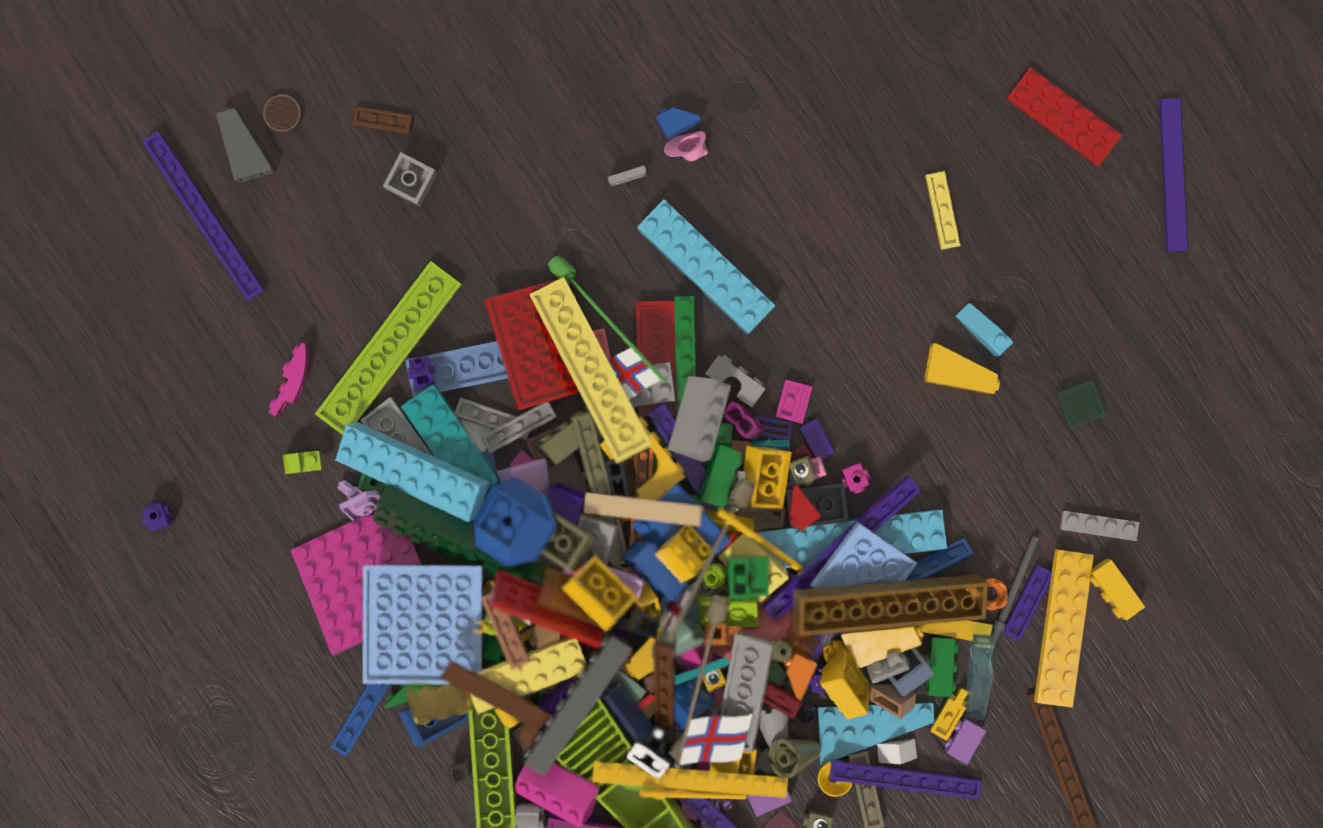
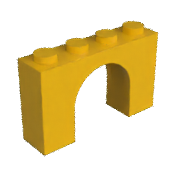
M640 417L638 419L652 444L649 448L656 456L657 468L653 476L636 489V493L641 499L656 501L685 477L682 474L684 469L678 462L674 464L671 460L672 454L666 447L662 448L659 445L660 439L654 432L650 433L646 428L648 426L647 422ZM604 440L599 445L609 459L613 460L614 457Z

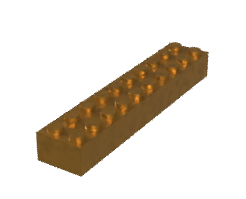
M979 574L793 590V628L799 636L986 619L987 582Z

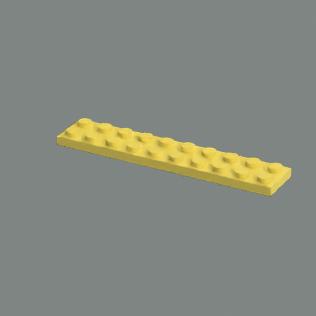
M563 277L529 294L615 461L619 463L652 446L565 278Z

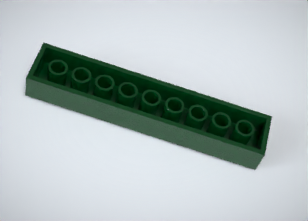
M389 485L385 487L376 502L373 521L377 525L387 527L393 530L395 534L409 538L415 544L426 546L430 551L440 553L450 561H456L463 566H482V576L495 580L494 575L500 570L554 591L563 570L540 559L518 565L505 566L475 546L473 526Z

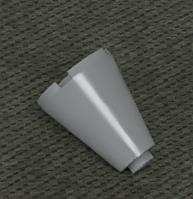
M763 702L759 728L770 748L774 741L788 739L789 716Z

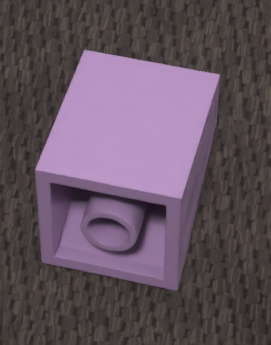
M545 458L497 471L500 483L515 477L548 497L549 480Z

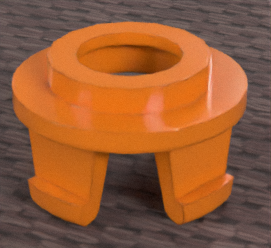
M985 579L987 588L994 587L998 593L996 599L992 601L987 600L986 609L996 610L1003 608L1008 602L1006 585L998 579Z

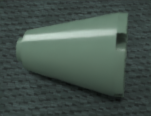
M685 615L674 635L675 640H668L667 636L669 634L667 630L658 639L659 641L674 644L675 658L706 641V638L702 637L705 633L700 625L692 617L688 619Z

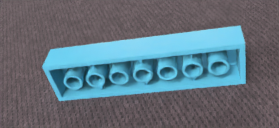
M665 200L637 227L642 235L747 335L775 307L758 288Z
M359 422L346 425L336 456V461L467 522L474 520L484 502L490 484L489 481Z

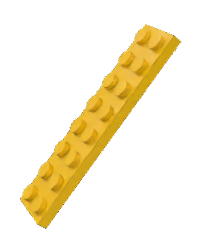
M1055 549L1034 702L1073 708L1090 585L1089 578L1091 577L1090 572L1092 571L1094 555Z

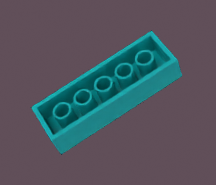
M436 384L401 406L436 458L489 481V487L499 481L498 475Z

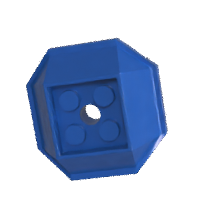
M515 477L494 485L474 518L475 546L505 566L538 560L557 527L549 498ZM512 517V524L509 526L508 520Z

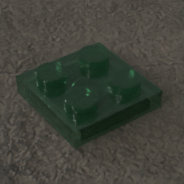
M1093 380L1055 393L1068 429L1106 416Z

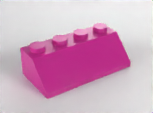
M554 762L545 776L524 765L518 776L514 792L581 828L592 815L600 787Z

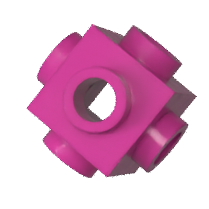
M861 463L841 470L843 475L841 482L844 483V489H848L849 492L854 491L855 494L866 490L865 486L869 485L868 480H870L867 470H863ZM855 476L858 478L857 482L853 481Z

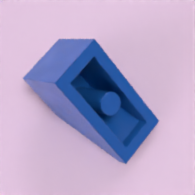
M665 108L658 112L656 121L666 140L699 124L701 118L699 115L676 108Z

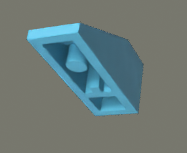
M970 303L955 316L995 357L1000 356L1013 343L998 326Z

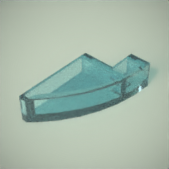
M973 634L966 686L968 692L966 696L967 704L965 706L966 719L985 720L994 678L991 663L994 649L992 635Z

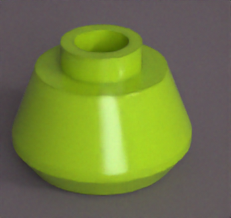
M719 563L709 564L702 579L707 586L719 589L726 581L727 570Z

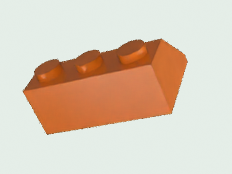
M791 647V656L788 660L783 661V666L797 699L801 700L817 663L809 655Z

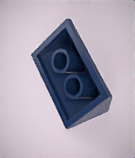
M621 681L607 686L600 696L630 738L635 742L638 739L643 742L652 730V724Z

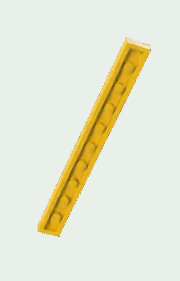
M594 762L592 782L786 798L788 778L667 768L663 775L657 778L639 765Z

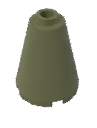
M779 739L774 741L769 750V757L772 759V763H770L771 768L781 778L794 777L819 758L821 754L820 746L814 740Z

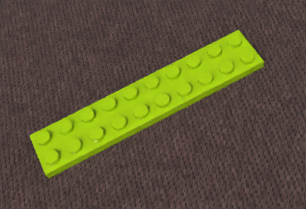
M430 261L316 411L315 415L342 435L346 425L358 422L462 284Z

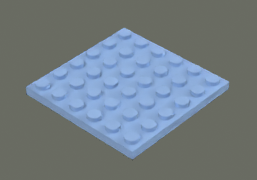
M364 565L363 683L449 684L440 679V675L450 660L475 673L482 671V633L473 631V629L479 630L481 628L480 623L474 622H482V566Z

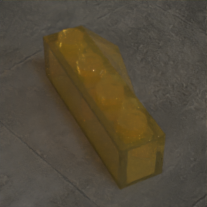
M441 684L436 688H430V685H425L421 687L422 690L413 691L412 688L405 689L415 725H424L435 719L443 720L454 714H466L469 710L476 709L470 694L451 684Z

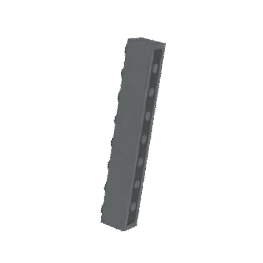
M612 631L608 636L605 635L602 638L601 647L597 652L594 651L591 654L588 666L580 670L578 674L579 679L575 684L572 683L569 686L567 696L558 702L556 712L546 720V726L543 731H538L532 747L528 746L523 754L524 765L545 776L631 652V643Z

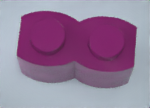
M732 401L724 409L723 414L725 418L732 424H735L742 436L756 440L764 432L761 422L753 418L750 411L744 405Z

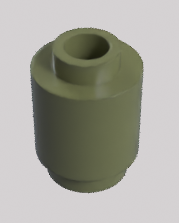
M783 641L772 642L775 644L771 660H788L792 652L790 645Z

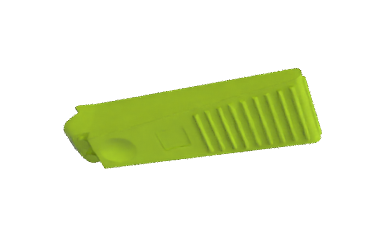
M599 696L556 758L566 769L592 782L594 762L638 765L627 758L628 752L635 743L601 696ZM592 782L600 787L596 799L625 828H695L674 798L654 799V797L640 796L641 789H654L655 787Z

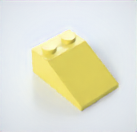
M744 533L718 556L726 567L727 555L768 556L769 595L789 578L786 567L768 550ZM748 571V583H750V571ZM754 596V597H757V601H758V602H761V601H763L767 596Z

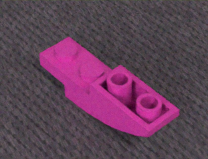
M306 343L298 344L292 352L293 358L291 361H287L282 369L284 371L282 376L287 378L288 381L283 382L279 389L281 393L278 398H274L269 405V408H271L269 413L276 417L281 415L288 402L296 404L302 393L308 375L310 357L309 345Z

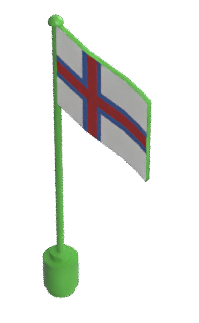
M559 255L552 258L548 266L558 280L564 277L567 284L572 283L631 347L608 361L628 400L630 401L644 389L658 382L665 383L666 377L661 376L575 282L576 270L568 261Z

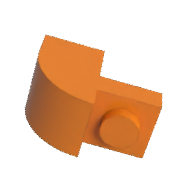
M712 623L704 625V638H706L704 645H707ZM716 625L711 647H733L735 634L737 632L743 633V626Z

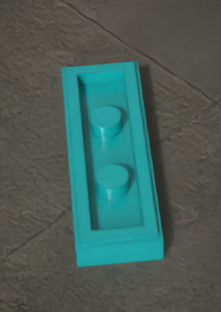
M728 657L705 665L703 675L729 665ZM701 667L675 676V684L677 685L698 677Z

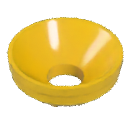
M831 761L827 762L818 773V784L821 790L833 797L846 794L850 790L852 783L830 781L828 776Z

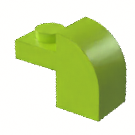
M321 451L283 455L285 474L323 470Z

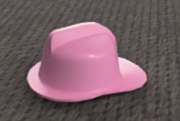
M698 131L676 136L666 143L664 152L670 157L682 156L688 161H695L708 154L705 144L706 134Z

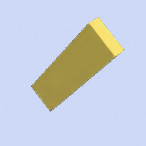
M945 171L927 174L925 178L940 248L943 250L960 246V240Z

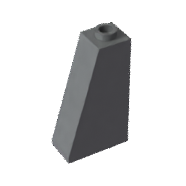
M232 107L223 108L221 112L216 113L234 180L240 183L275 173V169L241 114L235 108L232 109Z

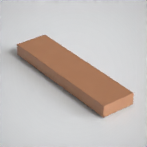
M492 593L481 597L511 669L515 670L530 663L531 660L511 614L490 607L489 603Z

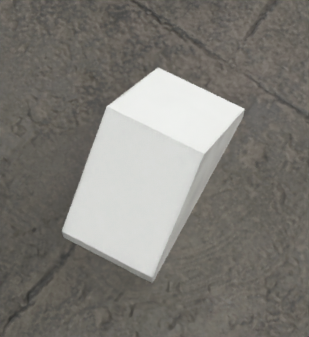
M915 739L876 744L879 763L902 764L917 758Z

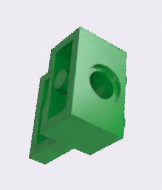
M727 555L728 596L730 599L769 596L768 556ZM748 571H750V583H748Z

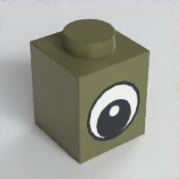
M810 455L789 463L797 486L802 484L805 487L814 483L813 480L817 478V474Z
M809 809L808 814L803 816L802 825L804 828H831L833 818L831 814Z

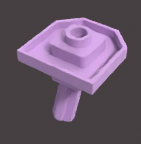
M346 480L340 481L338 489L348 499L339 505L340 509L352 521L375 511L376 502L381 496L377 490L362 492Z

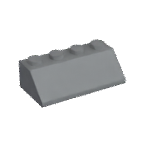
M688 376L668 450L702 462L711 459L731 385L714 379Z

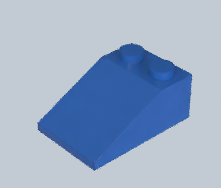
M453 685L419 700L398 712L415 747H422L469 720V713L456 687Z

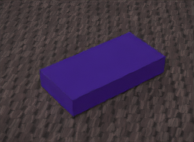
M817 419L800 427L815 458L820 456L821 459H824L834 453Z

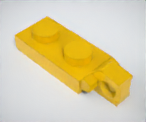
M959 687L955 695L952 694V697L947 698L929 729L930 732L946 741L949 739L966 709L967 702L964 699L968 694L967 690Z

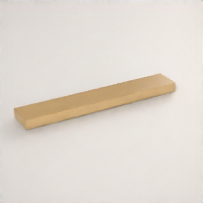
M586 493L584 513L701 526L703 506Z

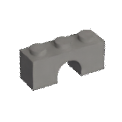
M718 355L705 375L710 379L723 382L728 377L736 378L741 385L736 398L752 408L765 390L762 387L764 383L756 377L754 379L748 377L747 374L749 372L741 366L738 368L731 364L733 361L726 355L722 357Z

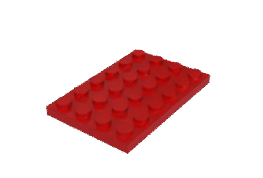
M558 279L484 300L518 411L580 393L529 295Z

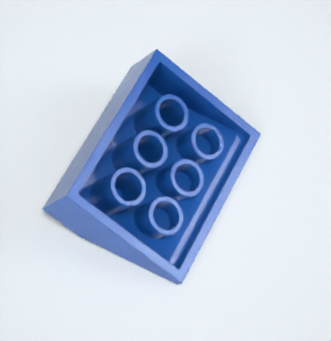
M678 483L656 500L699 506ZM702 509L701 526L692 527L713 549L722 529ZM635 519L632 526L649 543H654L660 549L684 524ZM726 533L714 556L731 541Z

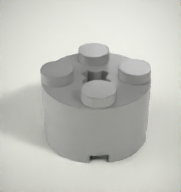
M536 803L517 804L515 814V826L517 828H544V824L547 823V815L543 807Z

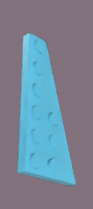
M933 702L915 703V707L902 719L876 704H869L867 715L847 719L839 711L838 706H818L819 746L821 749L820 765L934 723Z

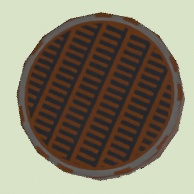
M279 94L271 97L266 102L263 108V117L265 123L272 130L278 133H288L300 124L302 110L294 98L289 95Z

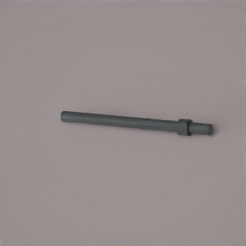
M1032 536L1008 593V602L1002 608L998 620L994 622V630L990 638L991 644L996 645L1001 631L1005 629V621L1039 538Z

